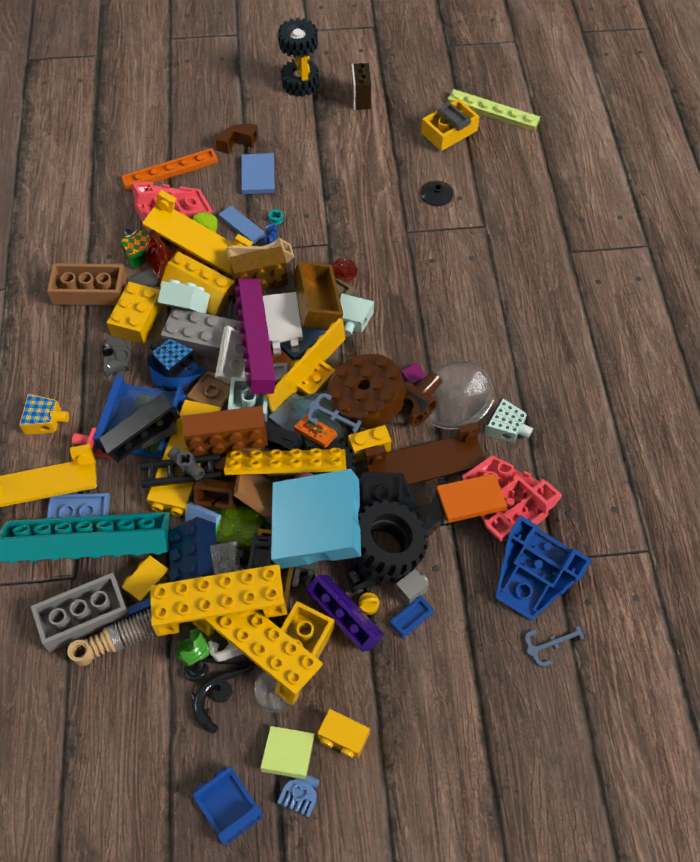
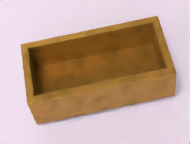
M298 261L293 280L302 326L329 329L333 322L343 317L333 267L329 264Z

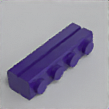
M318 575L306 588L305 591L330 618L335 620L340 629L362 652L372 650L385 635L365 613H362V610L336 583H333V580L328 575Z

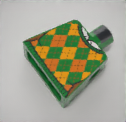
M126 229L123 232V238L120 241L132 269L161 255L158 242L142 229H138L135 232H132L131 229Z

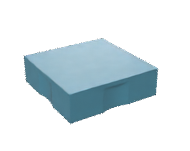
M352 469L273 482L271 560L278 564L281 569L308 565L322 560L335 561L361 557V531L358 522L360 507L359 479Z

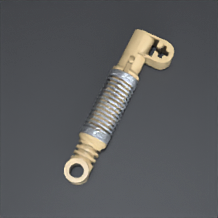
M147 608V612L143 610V613L140 611V615L136 613V616H129V620L125 618V621L122 620L121 622L118 621V624H111L100 632V636L96 634L95 638L89 637V641L88 639L73 641L67 650L69 658L77 666H87L95 659V655L100 657V653L104 655L106 650L108 653H115L124 649L122 642L128 647L127 644L131 646V642L135 644V640L139 642L138 639L142 641V637L146 639V635L148 638L150 637L149 634L153 636V632L155 634L156 632L152 627L151 610ZM85 649L83 656L76 657V653L79 650Z

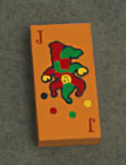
M307 414L294 426V430L324 448L337 436V431L319 421L316 425L310 423Z

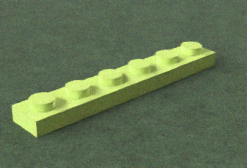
M453 89L447 103H452L460 99L475 113L531 131H535L540 121V116Z

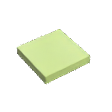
M270 726L261 764V772L306 779L315 733Z

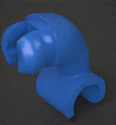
M274 223L266 225V231L270 235L266 236L264 241L266 244H270L277 240L276 232L279 231V227Z

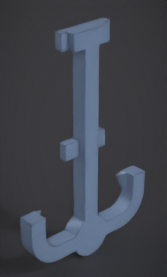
M322 393L318 395L315 401L310 403L307 417L309 422L314 425L318 422V419L312 418L314 411H320L330 416V420L334 421L336 419L354 428L352 431L354 433L358 431L362 423L359 420L357 423H354L339 416V411L337 410L333 413L321 407L319 404L321 399L331 400L332 396Z
M575 626V632L558 639L552 636L550 637V642L536 647L530 641L531 636L536 637L537 632L534 629L525 636V643L528 647L527 654L533 657L539 667H548L552 665L551 661L548 659L545 662L540 661L537 655L539 651L552 646L558 649L560 648L559 643L579 636L580 640H584V634L580 626Z

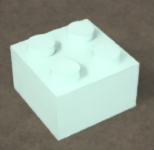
M170 279L169 282L162 281L158 303L172 308L177 307L206 314L210 294L204 291L205 288L198 287L196 284L188 282L183 284L180 281Z
M231 377L228 410L262 406L265 422H267V394H251L250 386H246V378Z

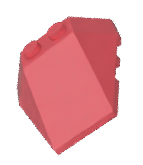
M153 182L132 183L135 210L142 223L156 205L157 197L161 190L177 198L174 209L190 219H193L194 215L199 212L213 213L200 189L179 186V189L169 188L167 184H164L162 187L153 185ZM145 227L147 232H153Z

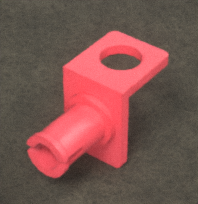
M92 428L90 435L73 434V445L90 444L94 457L113 459L108 454L103 453L102 449L96 447L93 440L96 428Z

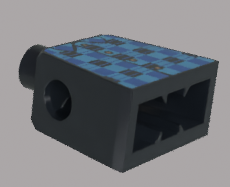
M168 338L162 344L155 340L150 345L153 364L165 377L176 378L196 362L194 349L172 338Z

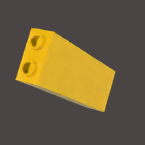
M185 400L180 412L181 417L176 422L177 433L170 437L162 460L170 459L167 454L175 446L182 452L188 451L183 436L182 416L222 411V408ZM199 463L198 465L204 469L203 466L207 465V463ZM175 466V475L181 476L182 474L179 472L178 467ZM160 468L155 479L168 477L167 468ZM197 482L151 487L147 497L149 507L156 512L165 511L177 517L185 516L186 504L194 501V484Z

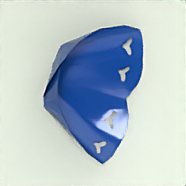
M149 355L147 358L152 383L157 387L171 391H177L178 386L186 387L208 370L193 363L188 367L193 368L190 371L186 369L176 378L165 377L153 364L152 356Z

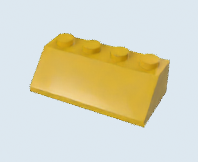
M179 251L167 263L160 283L161 288L162 281L169 282L172 279L183 284L188 282L205 288L204 291L210 294L206 313L218 316L229 304V295H235V281Z

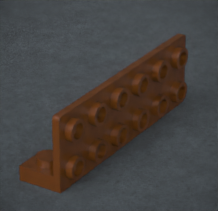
M475 422L459 426L457 436L395 452L386 453L384 445L365 449V463L368 472L403 473L410 486L470 471L486 460L478 441L479 425Z

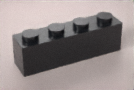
M162 392L99 439L107 454L118 463L181 416L172 401Z

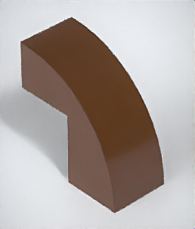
M239 124L225 129L215 139L217 151L229 154L235 143L253 148L258 139L257 125Z

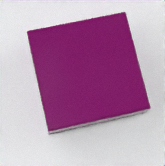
M417 363L401 371V375L406 382H410L413 385L419 384L426 377V374Z

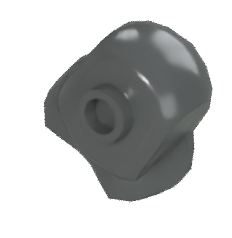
M108 337L101 346V352L104 357V378H108L113 373L116 376L131 370L129 364L131 359L129 344L120 337Z

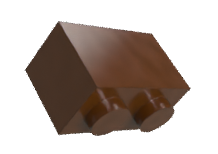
M203 478L194 484V504L211 507L215 504V507L233 509L241 501L234 497L235 482Z

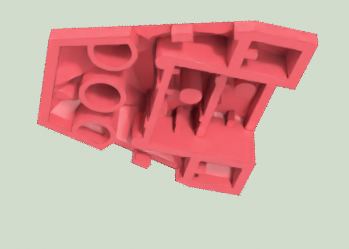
M493 455L462 476L463 480L495 473L507 503V510L481 515V518L486 528L500 542L508 540L509 532L520 515L537 525L548 516L549 510L562 497V494L548 481L543 479L538 481L531 477V473L526 471L524 473L514 469V465Z

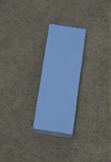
M232 206L218 214L219 219L238 234L252 241V245L265 237V232Z

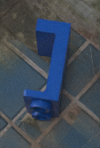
M231 766L229 768L223 767L217 771L213 780L208 783L207 781L201 783L195 788L196 792L192 795L225 846L264 817L262 811L256 805Z

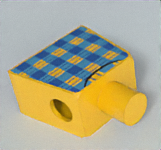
M28 394L19 426L25 435L54 433L58 422L68 423L69 412L61 411L58 402L54 399Z

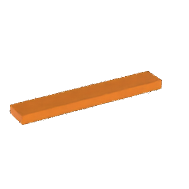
M213 148L120 177L125 190L128 191L132 190V183L158 182L218 163V158Z

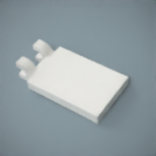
M296 292L263 296L269 341L273 345L274 356L281 355L280 343L287 342L291 343L292 354L299 353L298 341H303Z

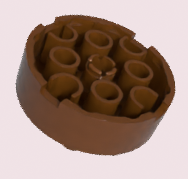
M363 354L354 356L336 369L330 378L327 393L332 396L329 401L334 411H339V416L354 423H357L358 420L362 421L360 427L372 429L388 423L400 412L404 405L403 401L407 390L398 366L391 359L379 354Z

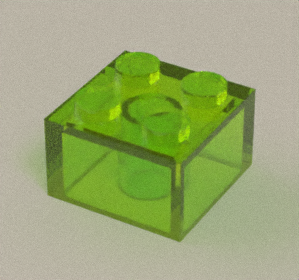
M237 505L233 509L222 508L216 534L218 551L231 552L233 549L240 548L250 553L253 535L258 533V529H263L265 517L251 507Z

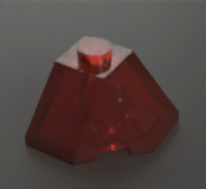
M151 230L144 258L157 279L162 280L167 263L174 257V253L164 239L155 230Z

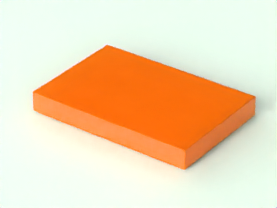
M495 473L437 486V493L448 523L507 510V503Z

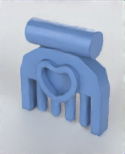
M308 774L306 779L293 777L296 780L289 781L284 786L277 803L281 805L288 792L283 804L286 807L293 794L289 809H293L297 801L295 811L298 812L302 802L306 800L301 810V814L304 815L309 802H311L306 813V817L310 818L317 798L314 788L317 789L320 780Z

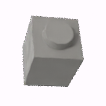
M414 569L396 583L395 591L409 605L420 595L422 596L428 591L429 581L423 573L419 574Z

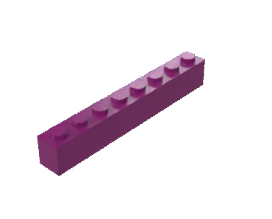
M238 278V286H235V297H238L236 298V308L240 309L238 310V321H241L239 322V332L243 333L241 335V346H244L242 356L243 359H246L244 361V372H248L246 374V386H250L251 394H274L276 379L260 279Z

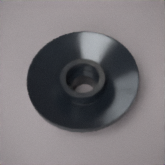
M430 181L421 189L422 199L432 206H444L451 202L454 195L452 187L443 181Z

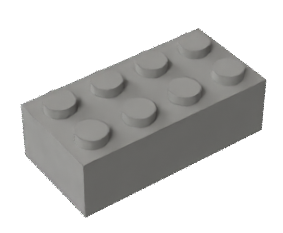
M173 307L161 333L162 342L172 338L194 349L195 355L218 360L224 327L230 326L239 331V322L241 321Z
M114 573L31 606L42 644L49 652L99 632L111 624H118V621H125V618L129 619L130 616Z

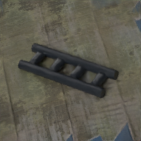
M220 453L194 456L197 464L207 463V472H205L201 479L222 478V471H215V461H221ZM171 459L140 463L141 471L147 470V480H141L142 488L197 481L190 475L176 476L175 466L177 464ZM167 468L168 477L155 479V469Z

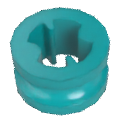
M273 209L269 212V223L280 225L283 222V212L281 210Z

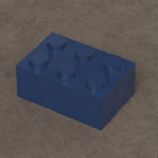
M195 517L169 530L170 582L217 575L216 523Z

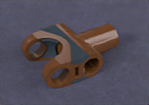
M432 371L427 374L418 386L405 382L407 394H405L404 405L401 410L413 407L408 419V423L413 427L419 426L437 407L438 400L431 395L443 381Z

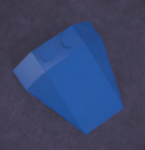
M520 515L509 532L495 598L528 619L533 620L551 602L582 578L592 559L574 548L570 549L538 529L536 524Z

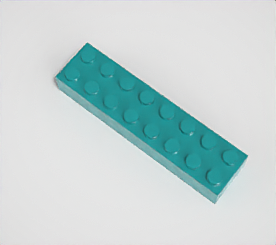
M170 512L6 521L0 530V562L15 563L26 560L35 562L43 559L55 561L61 558L74 560L80 557H119L130 554L139 556L147 553L159 555L168 551L169 530L172 529Z

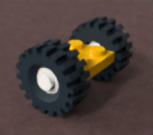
M292 18L289 19V22L285 21L284 25L281 24L280 28H278L279 49L282 50V53H287L289 57L293 55L294 58L292 62H286L287 65L284 64L283 68H281V83L286 93L289 92L292 96L295 94L296 97H299V95L304 97L305 94L311 95V91L314 93L319 87V68H317L316 64L313 65L312 61L308 62L310 60V52L313 54L317 49L318 29L310 20L306 22L304 18L302 20L299 18L293 20Z

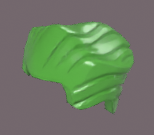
M199 628L190 631L189 639L178 642V652L175 656L181 663L187 666L193 665L210 654L209 645Z

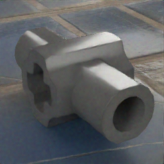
M176 446L169 450L168 457L177 464L178 470L182 475H190L196 481L204 476L205 470L195 462L194 455L191 452H182Z

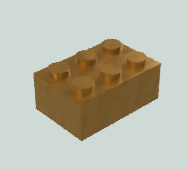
M281 246L229 257L235 286H238V278L260 279L262 291L288 285L287 264Z

